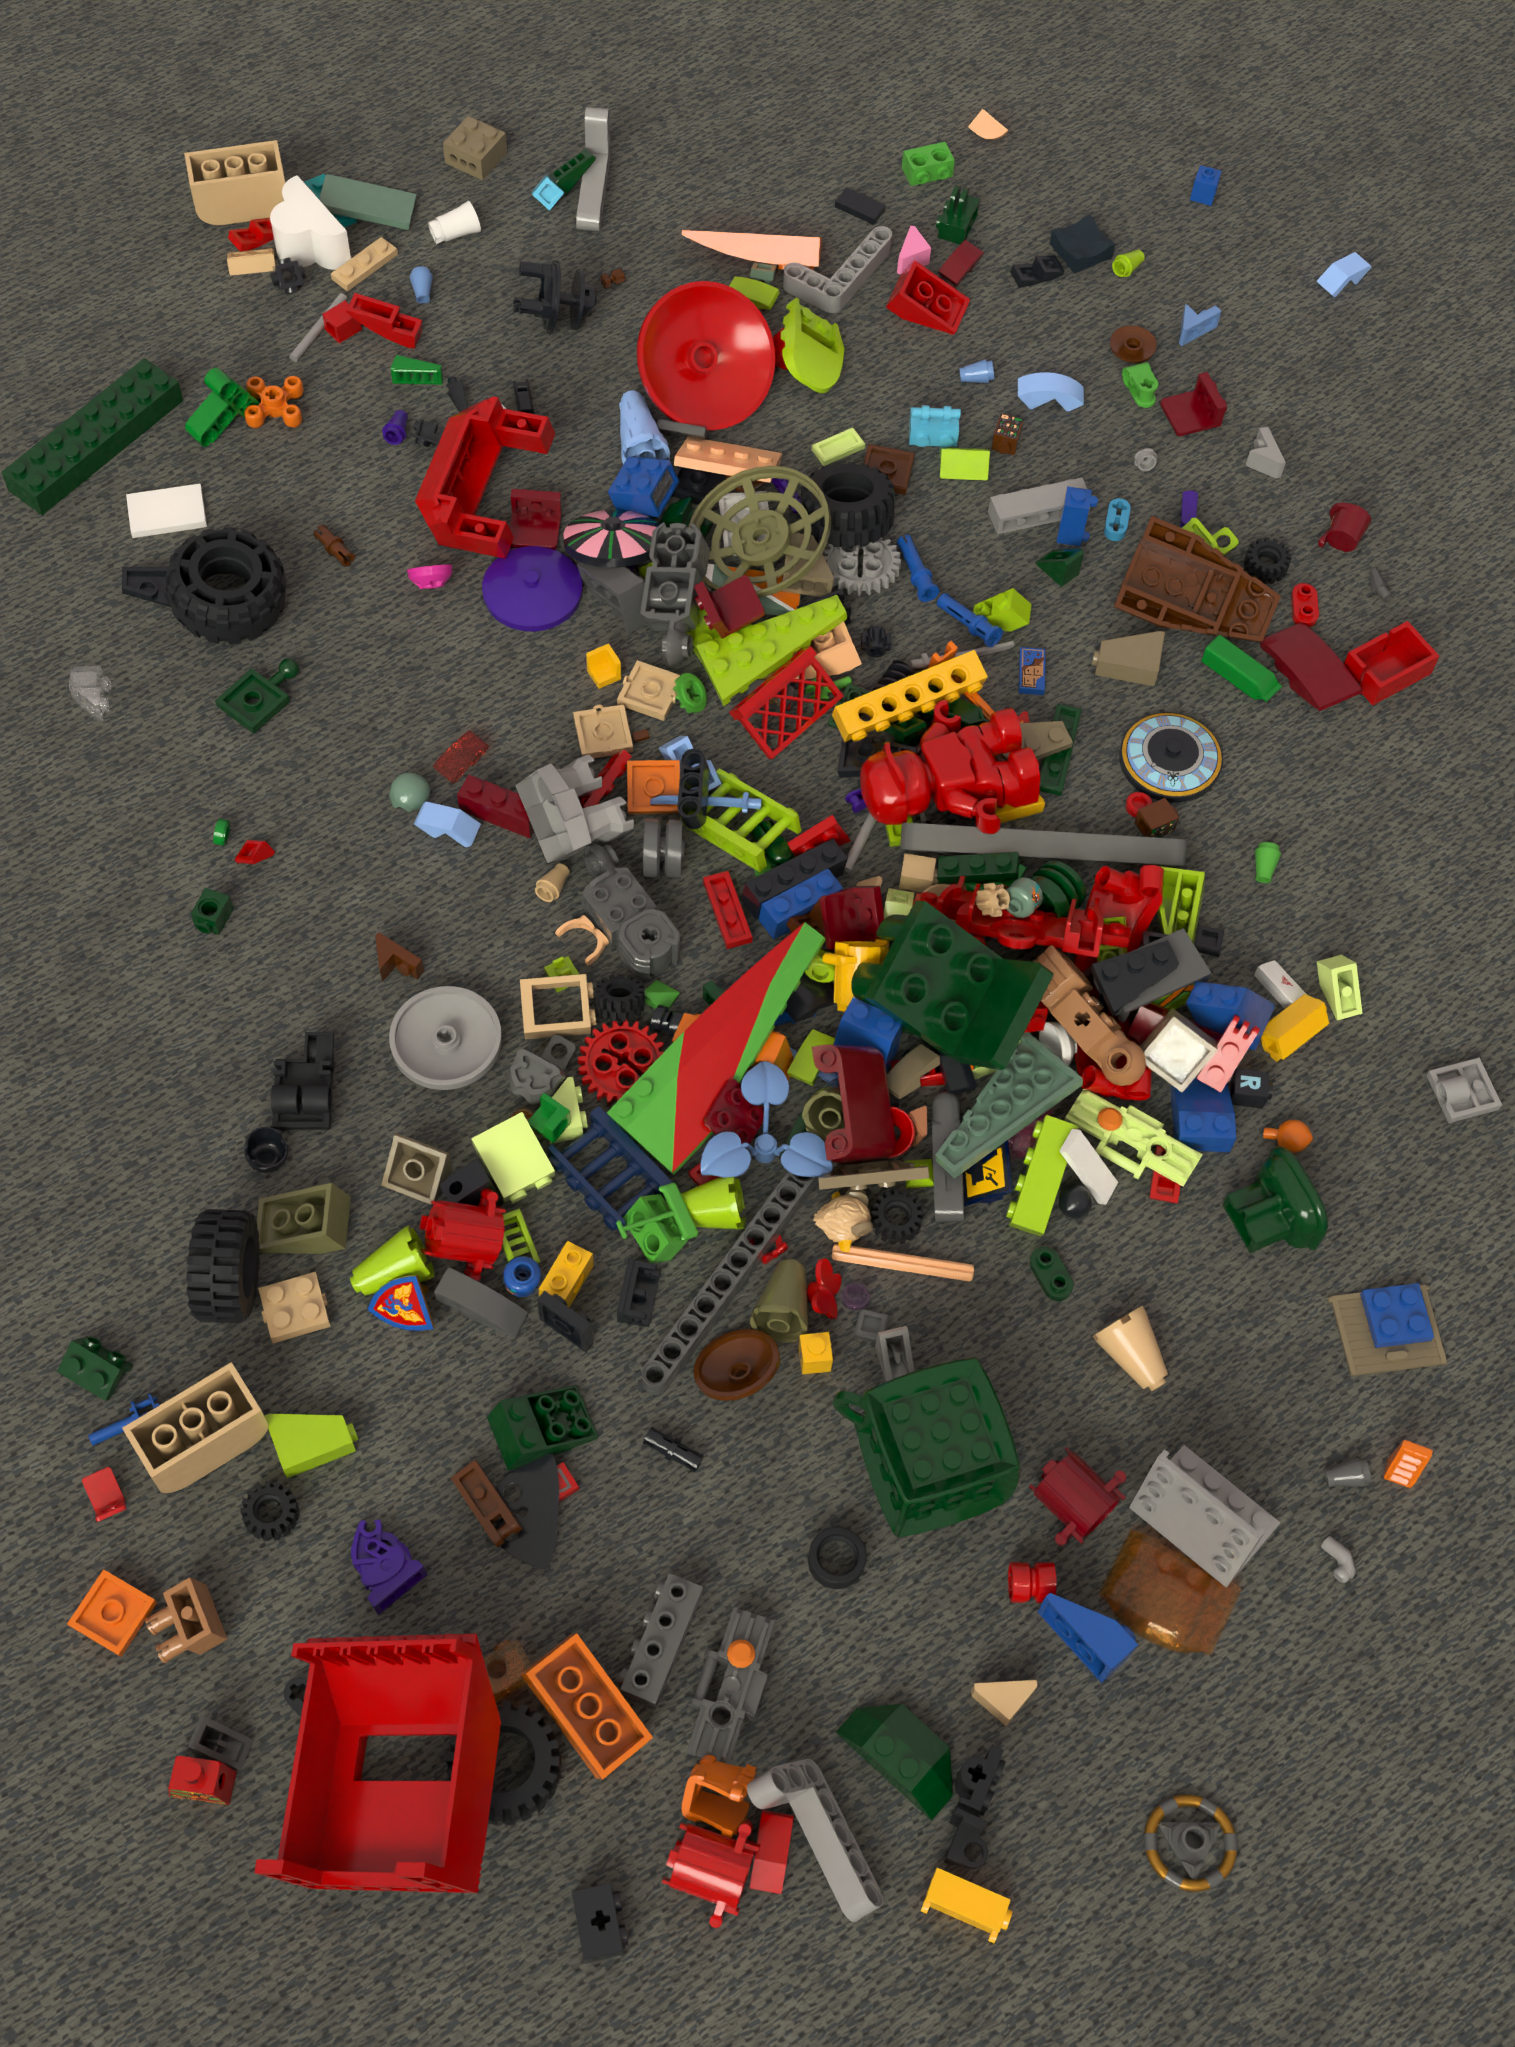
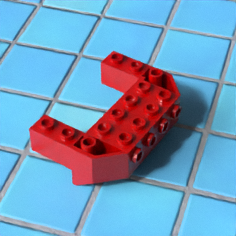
M493 396L449 418L415 499L438 545L506 559L514 540L507 522L476 516L475 514L503 446L548 454L555 437V431L549 417L503 409L499 398Z

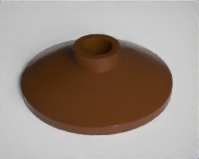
M1139 326L1121 327L1110 338V348L1114 355L1123 361L1131 363L1144 362L1150 359L1157 347L1155 337L1148 330Z

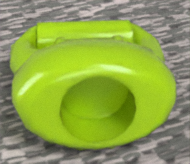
M820 949L809 969L804 972L814 981L830 983L834 981L835 965L823 962V955L830 952Z

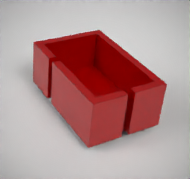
M1406 621L1391 629L1389 634L1384 633L1348 652L1344 665L1357 683L1360 684L1363 696L1373 706L1431 675L1439 655L1416 629Z

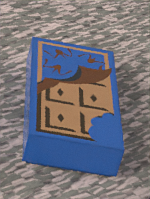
M1020 647L1018 693L1044 695L1045 649Z

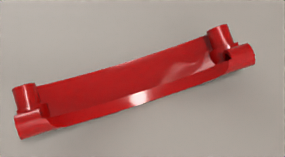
M1146 865L1140 868V874L1138 875L1130 870L1121 873L1108 866H1103L1095 876L1094 885L1085 909V916H1087L1088 906L1093 907L1095 898H1100L1099 905L1103 918L1126 916V927L1131 928L1127 953L1138 949L1142 941L1143 931L1147 930L1162 904L1164 869L1156 865ZM1079 941V947L1094 949L1095 943ZM1075 954L1073 963L1083 973L1091 964L1097 963V957ZM1093 986V989L1089 992L1091 997L1099 998L1100 993L1096 987ZM1113 1016L1122 1027L1120 1030L1126 1034V1038L1134 1042L1132 1037L1127 1035L1130 1029L1129 1017H1127L1125 1022L1120 1023L1117 1016ZM1077 1044V1053H1074L1078 1075L1083 1078V1085L1081 1086L1083 1089L1104 1097L1115 1096L1122 1100H1147L1150 1098L1152 1069L1148 1066L1145 1067V1071L1140 1079L1133 1084L1126 1086L1115 1085L1105 1078L1100 1066ZM1122 1055L1117 1059L1116 1066L1118 1069L1126 1066L1127 1057Z

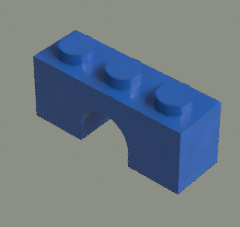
M826 869L762 903L759 921L774 940L791 931L786 925L791 917L806 914L812 910L818 899L823 895L843 890V887L831 871Z

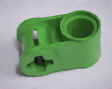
M1144 362L1124 367L1122 371L1123 381L1136 404L1143 408L1153 406L1156 401L1154 393L1158 388V381L1149 363Z

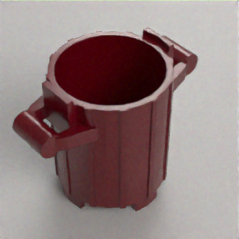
M1068 1447L1065 1448L1068 1455L1060 1462L1051 1459L1042 1468L1044 1473L1041 1475V1478L1043 1480L1037 1488L1031 1484L1029 1485V1488L1034 1492L1033 1494L1066 1526L1062 1532L1057 1533L1055 1536L1057 1545L1061 1547L1067 1545L1068 1540L1072 1536L1083 1545V1539L1113 1511L1121 1499L1123 1501L1126 1499L1117 1489L1126 1482V1474L1123 1471L1115 1472L1114 1477L1107 1483Z

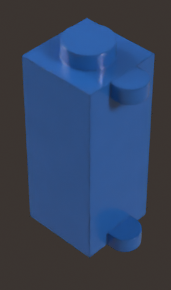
M1067 486L1059 522L1057 543L1081 546L1082 541L1089 540L1090 534L1084 531L1089 508L1097 506L1098 498L1091 496L1092 490Z

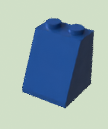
M1197 981L1186 1002L1196 1023L1220 1034H1223L1234 1015L1240 1017L1238 1024L1235 1026L1238 1029L1244 1020L1250 1022L1245 1032L1247 1034L1250 1033L1254 1026L1259 1027L1260 1030L1248 1048L1250 1050H1256L1275 1008L1273 1003L1248 988Z
M853 997L841 1018L833 1045L870 1046L878 1049L883 1054L887 1073L891 1062L899 1050L903 1025L879 1008Z

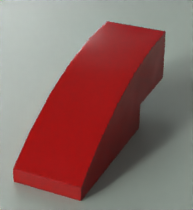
M354 293L347 308V314L380 336L399 345L415 349L422 334L421 319L401 314L400 306Z

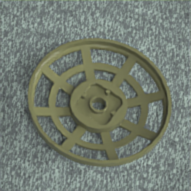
M763 466L742 471L718 484L698 505L688 527L691 529L690 525L694 523L700 529L704 519L717 525L712 536V551L709 553L708 561L714 560L720 571L729 578L719 587L704 576L702 580L708 588L716 591L745 575L751 566H764V576L749 577L752 584L767 582V588L756 591L758 597L761 598L790 587L812 569L827 545L831 529V515L823 492L807 475L787 467ZM768 478L790 480L784 494L775 492L755 494L752 481ZM799 484L812 492L821 505V508L808 515L804 506L793 498ZM743 486L746 498L733 505L723 517L711 510L723 496L735 488ZM764 501L780 502L775 511L760 510L758 504ZM749 506L750 514L741 519L738 524L730 521L738 512ZM789 506L793 507L802 518L788 525L783 517ZM824 517L825 528L821 542L816 551L807 550L811 539V524ZM725 529L733 533L732 546L720 549V540ZM804 529L801 547L791 546V534ZM760 535H767L763 541H756ZM784 554L794 557L784 567L775 571L773 562L777 561ZM737 555L742 563L733 572L725 565L722 558ZM800 559L808 560L798 572L777 584V578L791 570Z

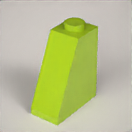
M267 1414L264 1416L269 1425L270 1435L287 1478L356 1451L353 1442L358 1440L352 1423L346 1425L343 1415Z

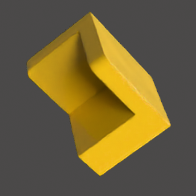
M609 643L586 654L587 671L598 689L621 679V662Z

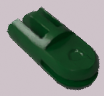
M772 820L761 821L750 832V835L757 843L775 824ZM781 834L764 850L766 860L774 868L793 859V853Z

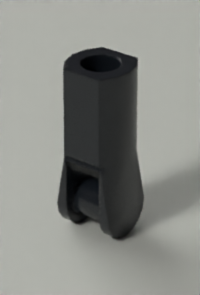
M525 379V382L516 383V380L513 381L517 411L535 414L528 379Z

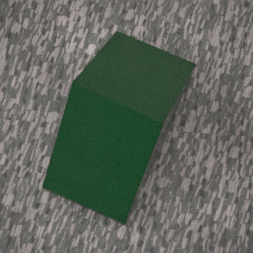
M1082 549L1052 550L1035 563L1062 587L1079 575L1084 552Z

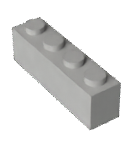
M1083 478L1068 479L1063 482L1045 484L1040 487L1021 489L1016 492L990 497L988 514L996 533L1001 534L1060 521L1067 486L1087 489Z

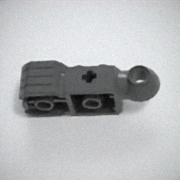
M663 522L652 533L649 557L653 563L652 567H647L640 614L648 627L654 631L665 633L662 641L663 656L667 657L670 667L679 664L685 658H690L692 655L693 639L687 633L696 628L699 606L694 598L698 594L694 586L702 582V578L707 574L710 549L700 529L694 523L690 525V529L682 523L669 524L670 527L667 528Z
M587 845L584 848L586 855L583 857L584 863L595 879L587 884L582 892V906L584 912L596 928L607 937L610 947H618L619 958L634 978H638L641 981L650 982V974L656 976L665 972L670 967L671 962L677 966L680 958L679 930L664 911L657 909L655 903L628 868H617L619 860L610 845Z

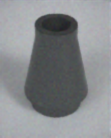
M1356 1457L1335 1467L1324 1469L1328 1487H1364L1366 1483H1371L1370 1469L1366 1459L1359 1460Z

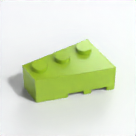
M1161 867L1164 869L1163 899L1157 911L1161 934L1169 935L1184 928L1194 944L1204 893L1205 872Z

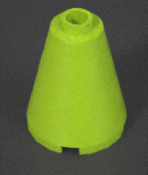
M719 1177L681 1193L696 1227L736 1230L746 1228V1217L740 1218V1212L745 1209V1203L739 1178Z
M410 1225L402 1228L352 1270L353 1276L350 1277V1281L357 1293L362 1292L365 1296L377 1293L386 1283L403 1276L418 1275L420 1282L435 1277L432 1262L426 1265V1254L421 1252V1249H425L416 1231L413 1228L410 1229Z

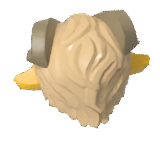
M848 1189L845 1195H840L837 1191L832 1194L831 1201L824 1204L817 1211V1214H814L813 1221L816 1222L815 1224L825 1232L829 1240H833L834 1243L838 1242L840 1250L844 1252H850L851 1244L860 1236L873 1231L871 1215L867 1208L868 1198L864 1190Z

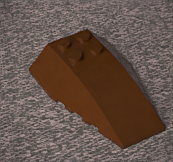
M1151 516L1120 586L1113 608L1159 627L1216 636L1222 635L1223 637L1261 643L1281 596L1256 577H1252L1243 571L1244 568L1228 560L1218 549L1209 546L1199 535Z

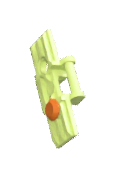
M1086 1089L1082 1090L1065 1117L1066 1121L1078 1125V1128L1101 1140L1095 1150L1099 1157L1101 1155L1133 1173V1177L1139 1180L1146 1167H1149L1184 1187L1203 1155L1165 1134L1164 1124L1131 1105L1127 1109L1123 1106L1119 1108ZM1119 1141H1123L1138 1150L1136 1157L1141 1160V1164L1139 1165L1111 1149L1107 1144L1112 1143L1117 1146ZM1153 1145H1161L1166 1150V1154L1156 1156L1152 1153L1151 1148Z

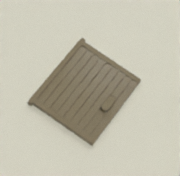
M1428 1285L1419 1286L1434 1334L1432 1341L1375 1348L1360 1296L1361 1292L1327 1297L1328 1303L1332 1304L1350 1376L1447 1364L1427 1292L1429 1291Z

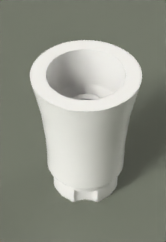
M470 201L465 202L446 214L436 217V220L428 222L430 233L436 244L481 232L477 214Z

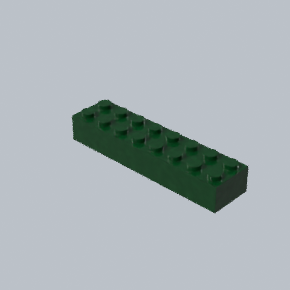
M142 359L5 468L1 473L8 491L39 514L44 515L184 400L179 381L147 359Z

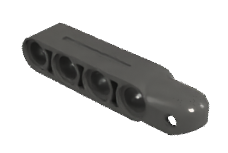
M946 1091L936 1095L932 1102L934 1208L936 1223L965 1221L963 1173L954 1179L936 1162L935 1157L952 1131L957 1130L961 1124L959 1099L955 1094H949Z

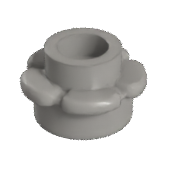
M1151 448L1142 449L1135 454L1134 464L1141 471H1149L1157 463V454Z

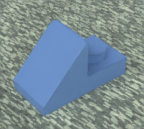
M1186 304L1181 319L1179 344L1183 346L1216 328L1221 310L1215 305L1208 310L1201 311L1197 315Z

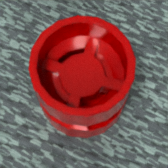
M1010 1562L1008 1567L1010 1602L1025 1603L1033 1597L1037 1603H1042L1049 1593L1056 1595V1570L1054 1563L1036 1562L1033 1568H1031L1025 1562Z

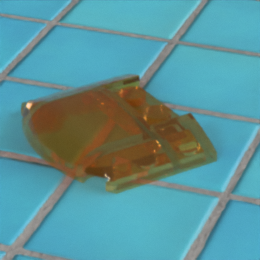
M1131 1530L1100 1592L1101 1598L1104 1600L1106 1597L1111 1608L1115 1611L1114 1615L1130 1630L1147 1641L1179 1653L1187 1654L1188 1652L1205 1651L1204 1655H1211L1241 1592V1588L1233 1582L1226 1588L1196 1562L1160 1544V1540Z

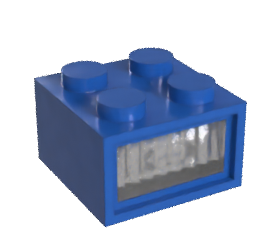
M628 456L608 490V494L616 510L633 511L646 516L659 517L677 487L679 479L670 460Z

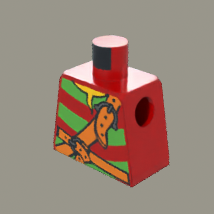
M176 1756L168 1788L169 1797L230 1805L237 1772L219 1761ZM222 1777V1783L219 1788V1779Z

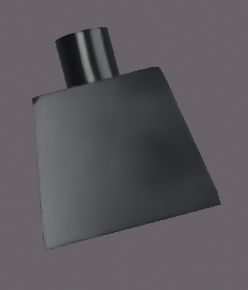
M479 1159L474 1160L440 1185L446 1197L438 1201L443 1200L478 1206L482 1190L489 1188L498 1194L496 1206L504 1204L498 1190Z

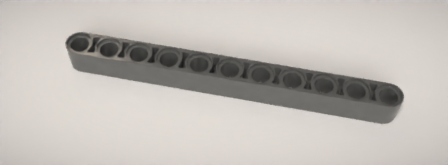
M902 823L900 850L970 855L1018 852L1021 858L1185 867L1187 840L1000 828L995 834H986L977 827Z
M790 1172L786 1173L642 1369V1383L647 1393L660 1395L669 1388L760 1264L763 1255L770 1250L817 1186L818 1177L820 1176L802 1180L797 1175ZM785 1195H791L795 1199L792 1201H784L781 1197ZM768 1217H776L779 1221H777L776 1223H768L767 1221H765V1219ZM756 1238L760 1239L762 1243L760 1245H752L749 1241ZM735 1261L746 1263L742 1268L734 1267L732 1264ZM720 1283H726L730 1286L727 1290L716 1288ZM709 1305L713 1310L709 1313H703L699 1308ZM687 1328H693L697 1333L692 1336H686L682 1331ZM670 1351H676L680 1354L676 1359H668L665 1355ZM653 1374H659L663 1377L657 1383H652L648 1380Z

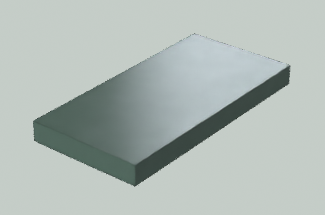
M326 174L319 200L330 213L409 230L417 194Z

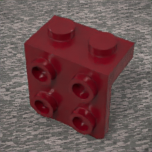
M1208 372L1198 374L1194 391L1163 398L1160 403L1173 430L1178 436L1220 427L1224 414L1227 411V403L1219 394L1217 385L1211 379Z
M511 489L512 515L510 530L514 536L511 547L540 546L555 550L558 546L562 516L561 492Z
M747 575L737 578L712 593L703 581L694 586L698 594L694 598L701 611L705 609L707 613L704 616L707 626L710 630L715 629L722 639L765 615L763 605Z
M854 886L821 897L820 904L828 949H835V942L882 940L876 935L877 929L884 920L880 886Z
M729 1079L705 1115L703 1122L715 1135L723 1132H734L739 1136L741 1144H750L763 1123L764 1106L762 1104H750L742 1095L741 1085L735 1079Z

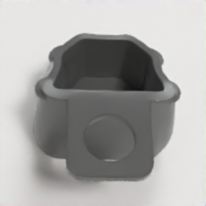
M554 1035L541 1057L525 1049L518 1050L515 1060L509 1068V1084L512 1094L523 1096L532 1105L540 1103V1096L543 1093L552 1098L564 1081L571 1077L570 1073L565 1071L576 1051V1045L559 1035ZM559 1043L567 1047V1055L560 1060L555 1059L552 1055L553 1047Z

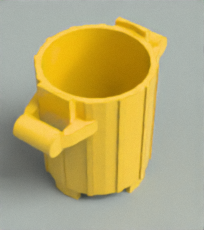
M875 939V942H835V953H825L823 955L824 963L835 965L834 1003L837 1004V1011L845 1012L854 997L851 981L857 967L863 962L882 965L889 951V941Z

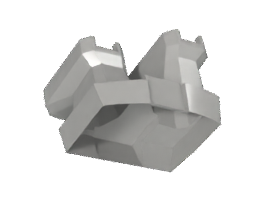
M590 755L580 757L562 769H556L552 764H548L515 785L547 863L567 859L580 852L589 844L601 846L609 844L634 829L633 819L625 821L626 814L620 809V806L626 804V801L621 797L582 808L580 800L602 787V777L594 779V771L592 768H589L588 764L594 762V758Z

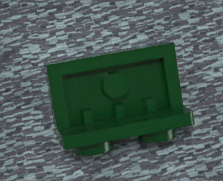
M86 1336L72 1340L57 1372L104 1401L110 1400L123 1373L131 1371L133 1364L126 1361V1357L117 1351H109L101 1346L102 1342L94 1337Z

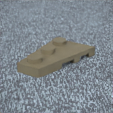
M1063 721L1020 723L1022 733L1021 749L1026 747L1032 748L1037 760L1071 748L1073 745V741ZM1001 753L995 757L997 761H1007L1009 753Z

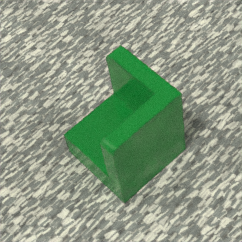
M543 1093L540 1096L541 1106L528 1120V1123L532 1129L554 1143L571 1124V1114L569 1109Z

